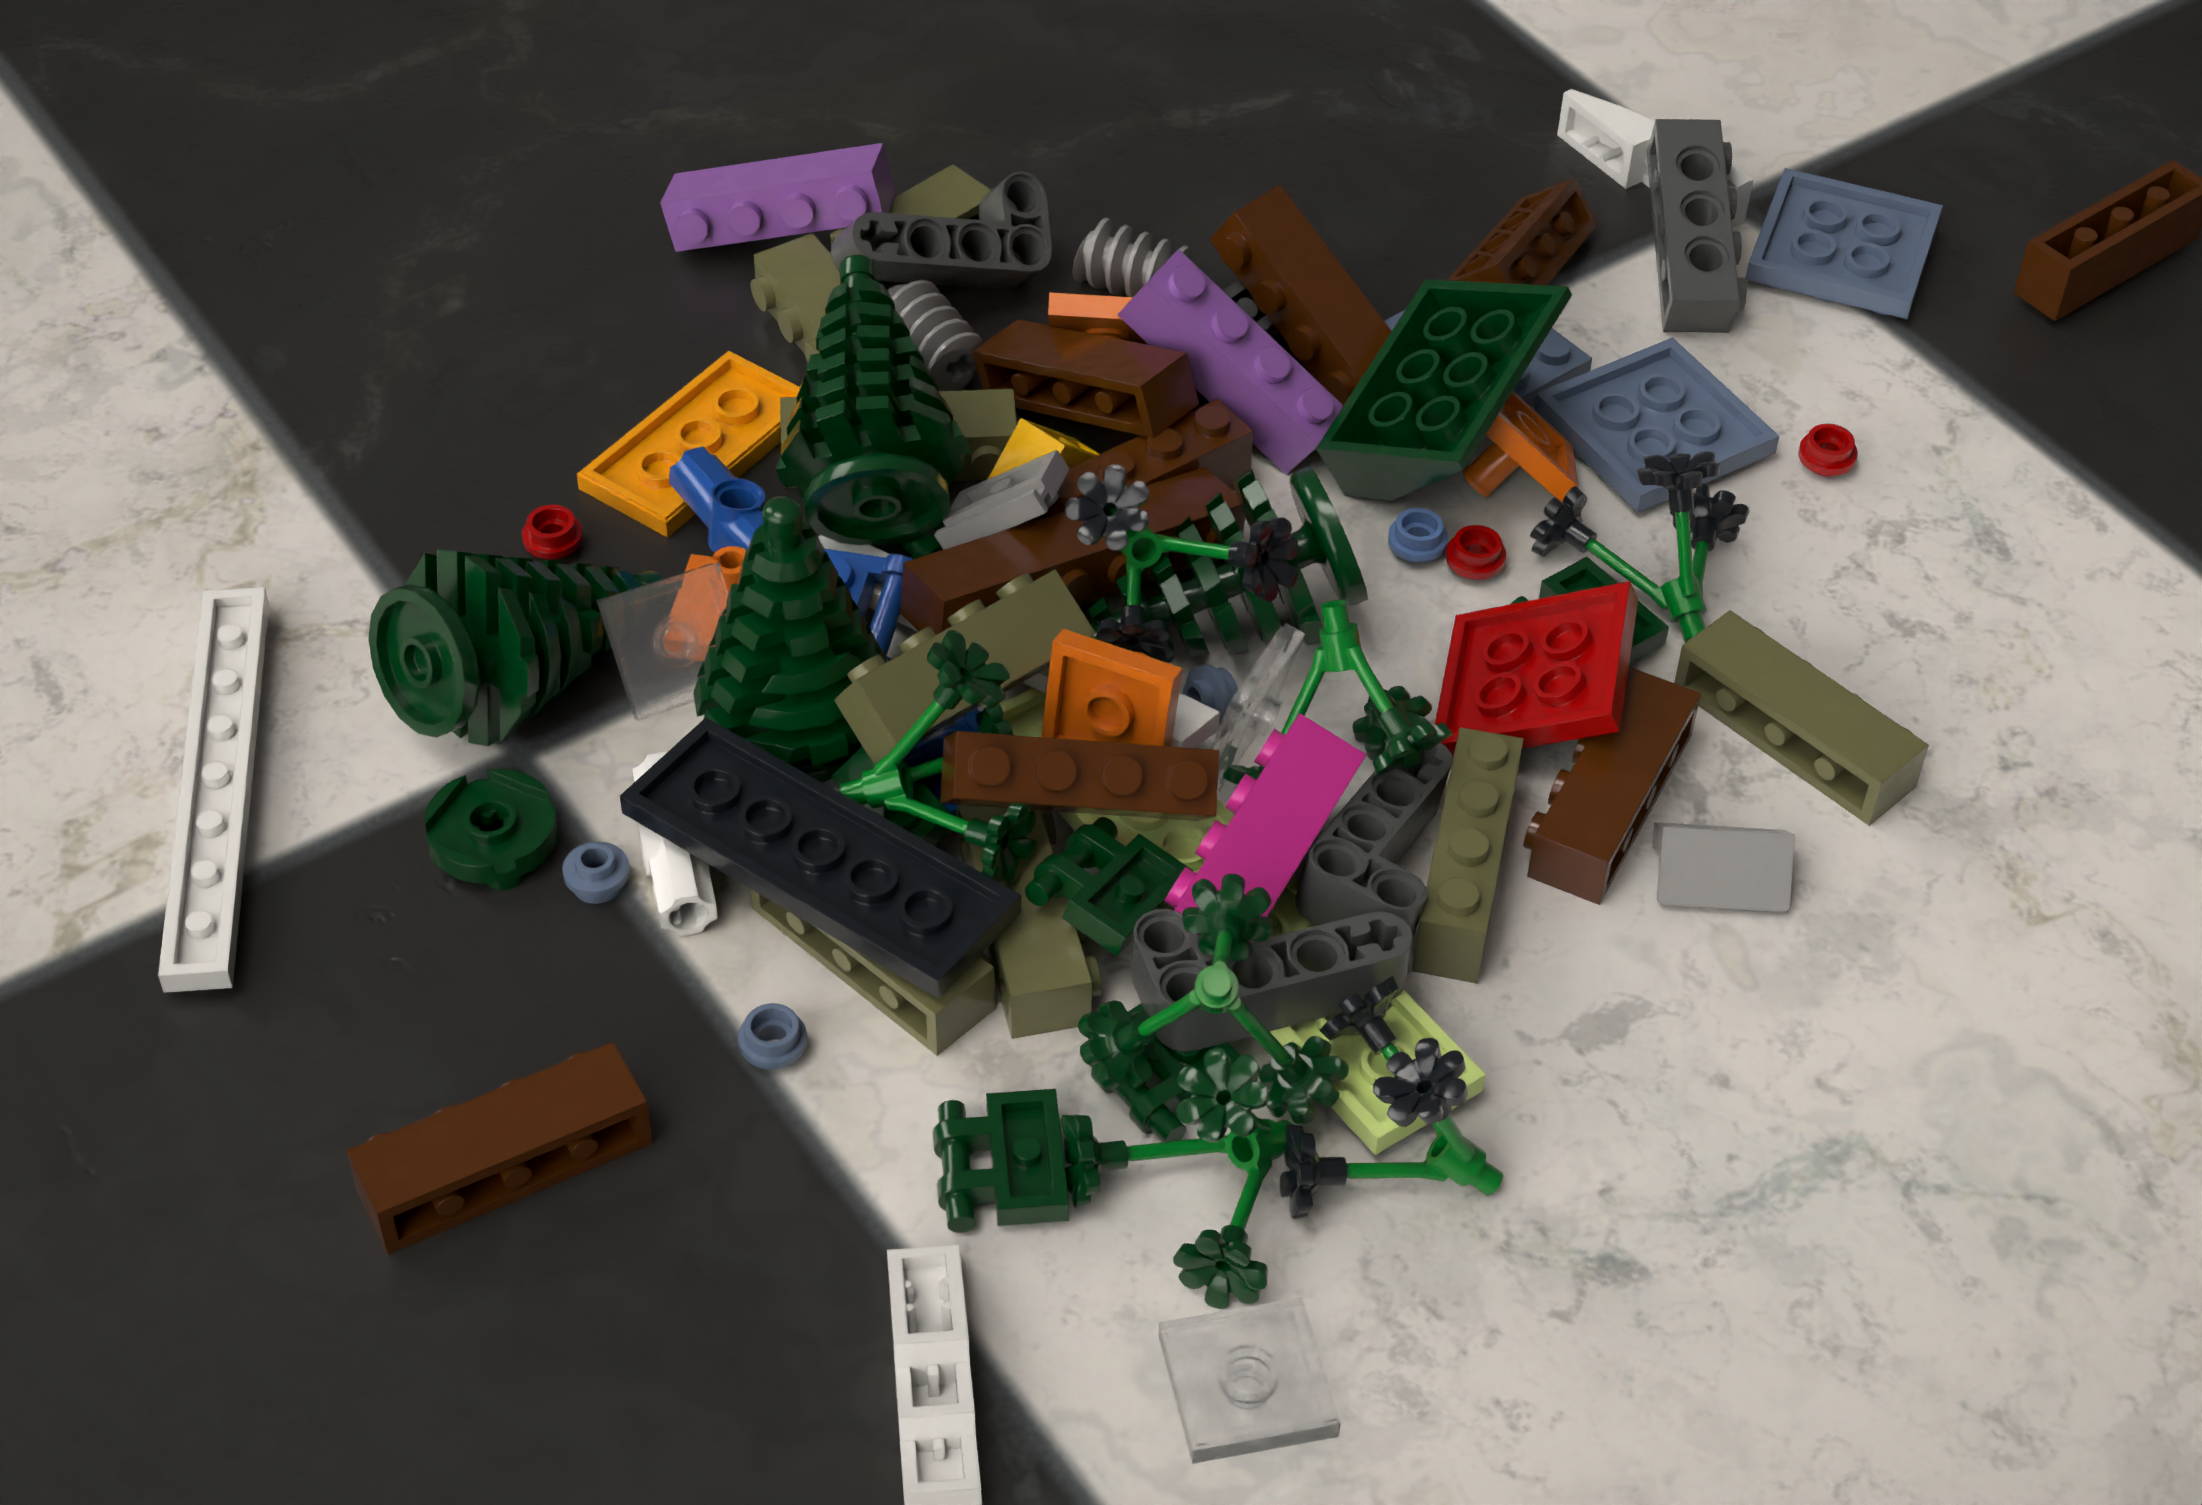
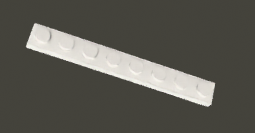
M265 587L202 591L158 973L163 993L233 988L269 601Z

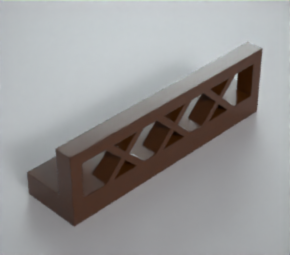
M1576 177L1522 197L1447 280L1547 285L1599 225Z

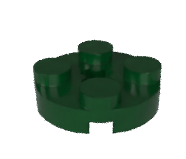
M502 768L487 770L488 779H477L467 783L466 775L450 781L434 795L425 812L427 845L433 864L457 879L471 883H487L489 887L495 890H509L517 887L523 881L524 874L531 872L546 860L558 838L556 810L551 804L550 794L540 781L528 774ZM497 820L503 821V827L496 831L484 832L480 831L478 827L480 824L491 826Z

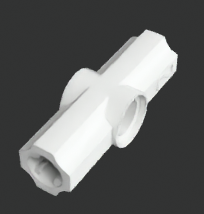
M667 752L647 755L639 766L632 768L633 781L635 782ZM637 822L646 877L652 876L653 895L661 928L673 930L679 936L702 933L706 925L718 919L709 872L711 865Z

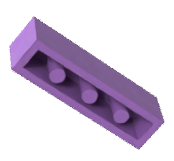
M878 143L675 173L660 204L675 252L847 228L864 213H889L896 190L884 144Z
M1180 249L1166 261L1117 314L1149 345L1187 352L1195 389L1209 402L1219 399L1253 430V444L1285 474H1288L1316 449L1343 407L1330 392Z

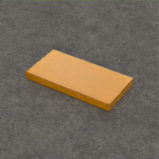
M727 351L578 472V489L668 538L696 514L669 484L670 467L682 458L685 451L703 446L709 454L716 455L735 478H739L781 442L780 398L797 397L800 387L731 351Z

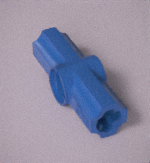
M703 446L685 451L682 458L670 467L669 484L708 527L707 544L714 553L727 546H737L748 551L754 531L763 524L762 510L765 505L766 495L764 490L755 482L735 478L717 456L709 454Z

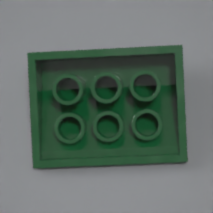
M1425 279L1316 447V450L1344 495L1393 501L1463 471L1572 297L1569 287Z

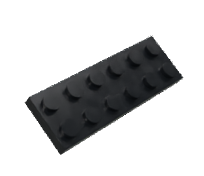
M707 717L620 795L622 814L938 999L1021 913V895Z

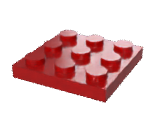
M1622 582L1456 615L1435 719V725L1445 723L1453 732L1452 736L1441 742L1452 754V759L1454 758L1460 727L1524 738L1522 749L1620 732L1638 597L1631 582Z

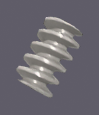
M1105 217L1099 222L1095 230L1090 231L1082 240L1073 263V278L1080 283L1088 281L1090 286L1100 290L1107 288L1109 293L1119 297L1126 294L1127 297H1134L1172 256V241L1164 238L1152 251L1153 236L1144 231L1139 235L1135 243L1132 244L1133 228L1124 224L1120 227L1115 237H1113L1114 222ZM1183 245L1179 248L1192 260V249Z
M922 279L910 282L907 285H895L888 289L895 303V310L907 325L910 337L924 358V365L931 372L939 387V391H961L969 384L977 370L972 351L982 345L984 341L977 333H974L973 328L966 320H963L960 313L954 307H951V303L943 294H940L938 288L931 281Z

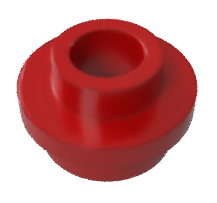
M1820 424L1813 427L1809 434L1801 440L1798 456L1801 463L1809 470L1818 475L1830 477L1843 475L1851 471L1856 464L1858 450L1853 435L1846 428L1836 424Z
M545 505L533 510L529 514L522 530V539L525 549L533 556L555 560L575 552L583 541L581 523L568 508L560 505Z
M1483 525L1465 526L1457 531L1447 545L1446 562L1455 573L1462 577L1473 580L1488 579L1499 574L1505 566L1506 549L1502 544L1499 534L1489 527Z

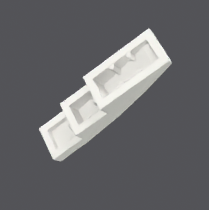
M1573 89L1564 92L1557 135L1625 189L1640 182H1643L1650 188L1646 152L1655 121L1622 106ZM1733 165L1731 166L1730 174L1727 175L1728 186H1734L1737 192V208L1735 218L1731 220L1732 228L1745 222L1754 180Z
M959 1245L887 1250L904 1505H982Z

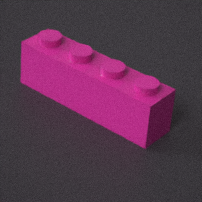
M1299 713L1286 735L1274 728L1254 760L1255 763L1264 768L1257 780L1247 774L1243 776L1225 805V808L1235 813L1228 826L1218 820L1214 821L1195 852L1205 862L1198 873L1185 867L1164 901L1175 908L1174 911L1182 914L1187 908L1198 907L1192 895V887L1197 881L1201 879L1210 880L1218 891L1221 890L1222 878L1225 875L1237 874L1242 876L1245 881L1243 894L1246 895L1248 891L1256 887H1262L1269 893L1271 904L1260 915L1267 917L1367 754Z

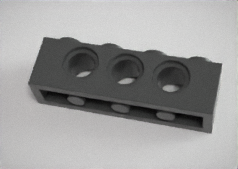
M1655 119L1646 153L1663 332L1729 333L1736 311H1743L1745 308L1747 295L1746 280L1744 277H1737L1736 265L1739 264L1741 259L1742 239L1740 232L1732 231L1731 220L1735 218L1737 192L1734 186H1728L1727 175L1730 174L1732 166L1731 143L1723 142L1721 120Z

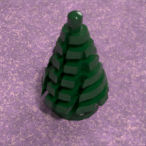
M856 254L845 257L839 265L840 285L833 288L825 308V316L821 318L816 336V350L819 353L810 355L806 376H804L797 394V405L792 411L787 425V438L781 445V455L776 471L779 480L785 488L796 486L800 496L804 498L806 522L818 534L846 544L872 546L896 544L919 537L942 522L950 510L948 486L965 467L963 455L970 454V449L960 427L953 420V414L947 402L939 394V387L935 379L924 365V358L917 345L911 339L907 325L895 310V303L883 284L875 281L874 263L869 257Z
M1311 466L1293 473L1289 481L1292 497L1303 524L1299 530L1291 533L1289 536L1297 539L1299 550L1295 558L1287 560V564L1296 568L1298 578L1292 588L1278 584V595L1285 605L1297 633H1300L1302 641L1307 646L1321 643L1319 631L1323 628V625L1301 572L1302 568L1315 563L1320 564L1332 589L1340 600L1346 601L1347 605H1357L1368 600L1367 589L1351 545L1323 485ZM1247 469L1233 479L1235 491L1249 528L1257 521H1270L1271 518H1278L1274 509L1271 508L1269 499L1260 481L1255 479L1252 469ZM1218 492L1204 505L1217 544L1231 546L1236 541L1246 542L1241 530L1239 531L1237 522L1227 502H1224L1221 492ZM1190 516L1175 530L1177 538L1203 542L1195 525L1192 524ZM1166 552L1162 553L1159 560L1150 566L1160 593L1145 599L1141 591V607L1146 611V623L1160 619L1167 626L1174 624L1189 657L1210 655L1204 637L1194 618V614L1207 609L1211 620L1214 622L1225 648L1228 649L1229 655L1249 653L1231 602L1229 603L1228 599L1240 595L1261 641L1265 643L1266 649L1288 648L1286 637L1273 603L1257 598L1255 593L1249 592L1244 588L1242 579L1245 568L1232 566L1229 560L1225 559L1226 564L1215 568L1211 557L1183 553L1194 578L1180 584ZM1125 574L1116 582L1127 606V574ZM1103 597L1088 609L1094 622L1091 626L1095 633H1097L1099 623L1105 619L1121 623L1122 610L1110 614Z
M779 496L768 500L763 507V524L753 533L748 551H746L742 562L738 583L731 585L727 606L719 617L705 660L702 662L697 677L701 678L697 679L693 692L697 717L704 715V718L707 717L823 783L832 779L831 776L862 747V744L834 701L836 697L852 684L847 674L861 663L878 654L882 656L885 663L888 662V659L858 606L852 599L845 583L838 575V571L829 555L824 551V547L815 531L803 522L801 505L794 498Z
M437 549V555L424 553L407 580L406 585L397 587L380 596L373 609L368 637L373 670L385 699L396 715L418 734L437 738L453 732L460 739L468 734V743L490 746L499 738L500 743H502L517 730L525 718L530 715L531 719L546 706L549 699L559 692L561 695L575 677L591 667L592 655L606 652L619 643L620 635L628 633L639 623L643 617L644 609L661 604L666 594L665 583L658 573L650 570L631 575L629 571L620 570V567L613 566L596 568L592 567V564L584 563L564 565L563 561L544 560L533 562L531 558L503 557L499 555Z

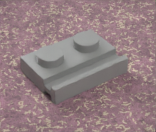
M1055 450L960 491L942 521L945 527L935 532V538L943 550L1007 530L1045 514L1059 497L1057 492L1070 470L1059 451Z

